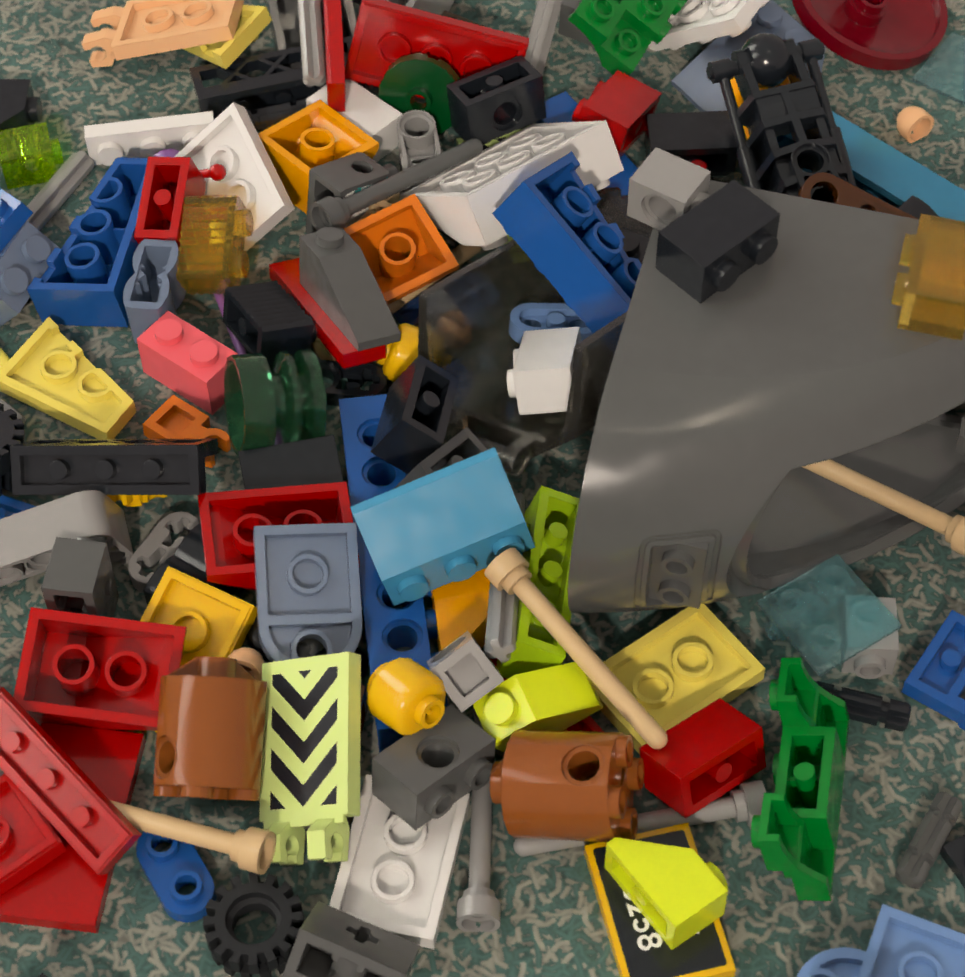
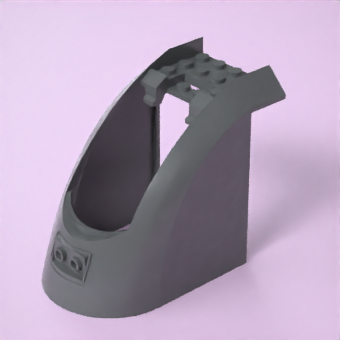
M710 180L708 194H714L728 183ZM745 187L780 213L777 248L765 263L761 265L755 264L738 276L735 283L729 289L723 292L717 291L701 304L655 268L658 232L660 230L653 228L609 370L587 458L569 567L568 606L570 612L610 613L685 606L699 609L700 604L755 595L840 569L889 548L926 528V526L803 468V466L831 459L946 514H949L965 503V416L945 414L965 403V228Z

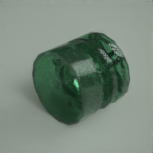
M311 349L297 351L294 358L288 351H280L276 354L272 373L267 359L262 353L230 355L227 358L224 371L225 414L230 441L237 456H239L238 451L274 445L276 431L282 444L325 436L326 390L319 361Z

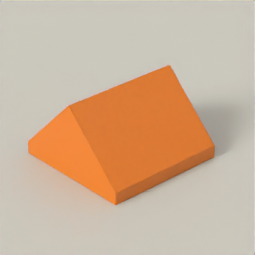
M415 193L344 228L346 233L361 248L387 305L459 269V263Z

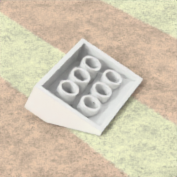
M607 121L535 123L483 150L479 155L453 166L399 195L402 200L415 193L438 229L463 246H480L486 251L500 247L508 241V234L492 213L524 180L571 151L580 164L575 170L584 186L592 184L596 191L610 185L609 178L620 173L624 168Z

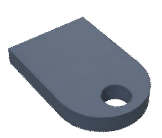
M356 522L254 526L253 542L258 638L262 650L269 661L275 662L299 658L296 648L305 639L320 641L325 647L326 654L348 651L355 653L362 634Z

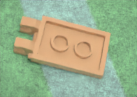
M129 0L124 8L112 6L94 11L90 20L93 28L99 27L102 24H109L113 28L106 27L100 31L85 34L82 46L84 51L91 50L93 47H101L105 50L92 52L89 62L92 68L112 66L115 59L118 61L233 40L245 0Z

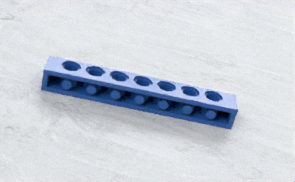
M387 394L339 399L350 506L394 489L408 475L371 453ZM352 513L353 523H355L356 521ZM356 523L360 560V591L370 676L381 664L396 658H411L429 670L427 661L439 653H431L429 640L438 639L435 610H425L423 600L425 597H432V592L429 591L418 600L397 604L405 606L403 608H391L394 604L381 582ZM400 647L412 648L411 650L404 652L395 650ZM447 697L445 700V708L448 706ZM375 717L380 753L403 736Z

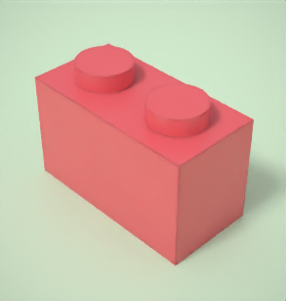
M170 311L165 312L136 339L143 372L211 415L219 410L243 387L238 353Z

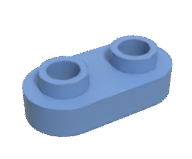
M523 303L513 308L510 313L509 335L519 344H521L524 331L580 327L583 348L592 346L597 342L591 330L566 303Z

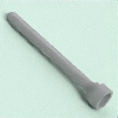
M474 709V722L483 729ZM490 780L481 789L472 790L469 884L468 888L463 892V897L457 901L456 925L464 932H494L500 927L501 903L495 898V892L490 889L492 839ZM476 922H481L479 928L477 927Z
M762 780L739 784V790L730 791V797L716 799L686 819L672 808L639 813L637 834L687 822L689 826L730 818H734L736 823L746 821L747 826H751L753 815H761L763 794L766 793L765 786ZM516 838L513 848L519 856L526 857L597 842Z

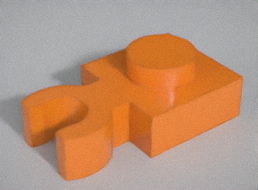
M172 395L142 424L144 436L149 439L218 438L219 448L225 452L231 450L229 435L221 429L211 428L210 416L175 395ZM215 455L205 457V467L213 468L215 466Z

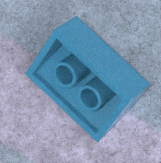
M495 447L350 507L381 582L394 606L405 601L418 600L429 591L448 583L469 579L477 571L487 568L499 554L509 548L515 547L521 554L535 548Z

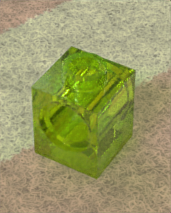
M46 122L0 130V164L7 189L46 183L57 172L56 165L64 164L59 138L50 139Z

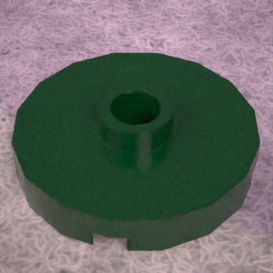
M421 53L402 56L388 67L379 85V98L402 113V115L412 110L428 112L434 117L437 133L440 135L452 127L446 85L460 80V77L448 63L441 59L437 61L433 58H428L427 54ZM421 95L426 99V102H417L413 96Z

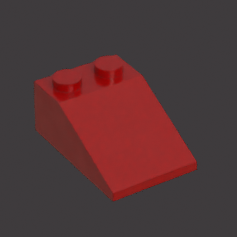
M347 482L209 492L198 495L207 582L256 591L254 526L353 523Z
M30 607L13 698L40 725L43 722L108 730L157 731L161 676H166L181 667L187 628Z

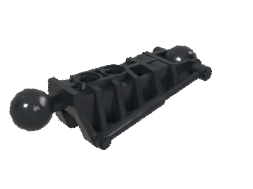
M759 33L750 37L740 50L732 51L731 60L725 58L712 61L706 67L708 79L713 84L720 83L738 147L736 156L745 187L798 197L799 190L810 176L821 172L833 174L857 187L840 127H836L817 61L821 60L825 53L824 45L819 38L798 42L796 46L793 38L783 40L773 33ZM804 63H807L810 77ZM733 77H735L744 101L739 108L730 81ZM787 77L789 78L790 84L777 86L783 83ZM743 126L748 128L750 135L748 139L746 138ZM791 134L794 144L779 148L776 137ZM802 169H809L812 173L805 172ZM816 186L811 189V199L834 203V196H832V191H828L829 188Z

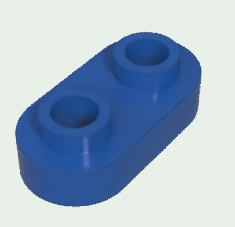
M143 832L137 842L136 854L144 874L166 913L171 918L180 922H194L202 919L203 916L207 915L206 905L208 900L216 901V889L213 879L194 845ZM168 842L172 844L170 849L165 852L154 850L160 843ZM191 884L196 886V889L191 894L181 895L178 893L179 889L184 885Z

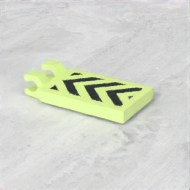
M348 651L262 663V681L267 682L259 822L264 823L263 829L274 832L276 836V848L271 864L280 863L281 866L304 864V827L310 826L306 831L308 860H324V862L328 863L348 861L350 832L347 817L360 816L361 655Z

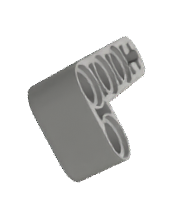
M85 490L0 519V587L45 572L56 537L71 539L88 537L97 542H106L111 563L120 561L123 565L128 564L131 556L134 554L124 510L101 491Z

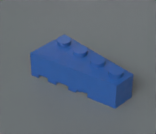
M571 151L524 180L492 214L503 226L505 232L516 241L532 260L536 269L559 292L565 303L575 311L591 330L595 339L613 357L642 264L639 259L627 256L623 249V239L625 238L616 223L608 224L596 205L601 198L592 184L584 186L575 171L580 164Z
M116 158L89 197L91 205L88 210L81 216L77 215L69 226L71 235L61 249L55 247L47 258L48 269L41 278L34 277L28 286L27 291L42 322L50 317L56 324L129 327L123 302V291L127 281L134 274L132 260L134 252L139 245L134 239L148 158Z

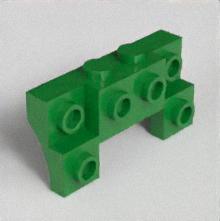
M581 0L568 20L592 43L600 58L602 67L611 74L619 70L629 76L638 65L650 43L653 41L655 44H659L672 27V24L668 22L671 14L675 16L687 0Z
M781 658L779 679H771L769 688L771 710L779 711L783 725L780 752L775 753L773 757L772 770L775 792L763 794L761 815H753L751 822L752 846L761 850L767 871H783L785 878L792 879L798 900L831 901L850 718L846 702L819 686L808 674L802 658Z

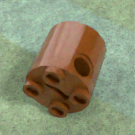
M208 656L194 657L170 674L161 676L153 796L259 801L267 682L256 680L237 662V659Z
M527 729L514 731L507 742L504 758L501 761L494 762L490 774L491 799L494 804L502 806L503 820L508 834L514 838L609 842L615 837L635 840L638 831V814L636 808H633L634 790H642L644 762L642 758H633L632 736L625 735L622 732Z

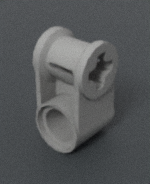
M412 110L400 116L397 124L400 172L443 152L440 148L436 122L431 114L422 110ZM432 176V177H430V178H428V179H426V180H424V181H422V182H420V183H418V184H416V185H414V186H411V187H409V188L403 190L404 193L407 192V191H409L410 189H412V187H416V186H418V185L424 183L425 181H427V180H429V179H431V178H433V177H435V176Z

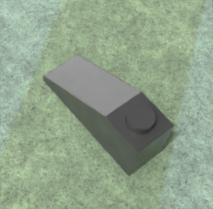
M324 227L317 232L299 236L300 284L357 351L401 341V332L361 248L342 227Z

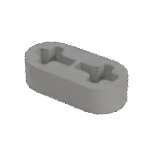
M183 511L173 512L158 522L128 562L130 579L136 590L144 593L143 590L155 573L151 572L145 577L142 569L144 567L153 569L158 562L159 566H161L168 558L175 554L185 538L179 536L172 544L170 534L172 532L180 534L184 529L189 533L199 524L196 517Z

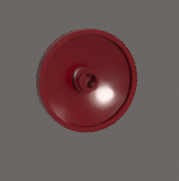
M792 0L795 11L804 26L815 38H819L826 48L850 62L877 70H903L922 63L934 52L944 37L948 24L945 0Z

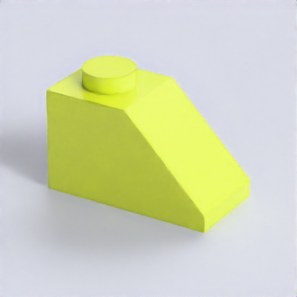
M576 662L516 674L500 683L473 704L483 730L496 739L495 748L504 753L512 733L518 729L563 731L604 708L590 678Z
M617 837L606 843L604 868L671 950L724 915L728 896L727 881L715 864L712 862L705 863L694 849Z

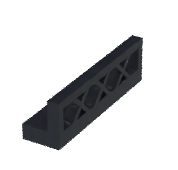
M352 36L343 37L344 53L347 52L349 54ZM323 41V46H324V60H325V41ZM301 46L238 58L227 69L213 63L189 68L199 112L213 111L214 119L233 102L244 106L246 111L251 110V114L257 113L256 108L290 102V105H296L295 100L310 97L327 85V83L325 82L322 86L308 87L303 83L302 68L291 69L287 67L291 63L302 62ZM344 59V67L346 66L347 59ZM261 70L266 72L263 76L252 78L246 76L251 71ZM216 78L225 80L222 84L204 87L202 81ZM356 82L357 84L366 89V84Z
M218 438L31 440L11 445L13 495H70L85 490H97L106 495H201L206 493L205 457L218 453Z

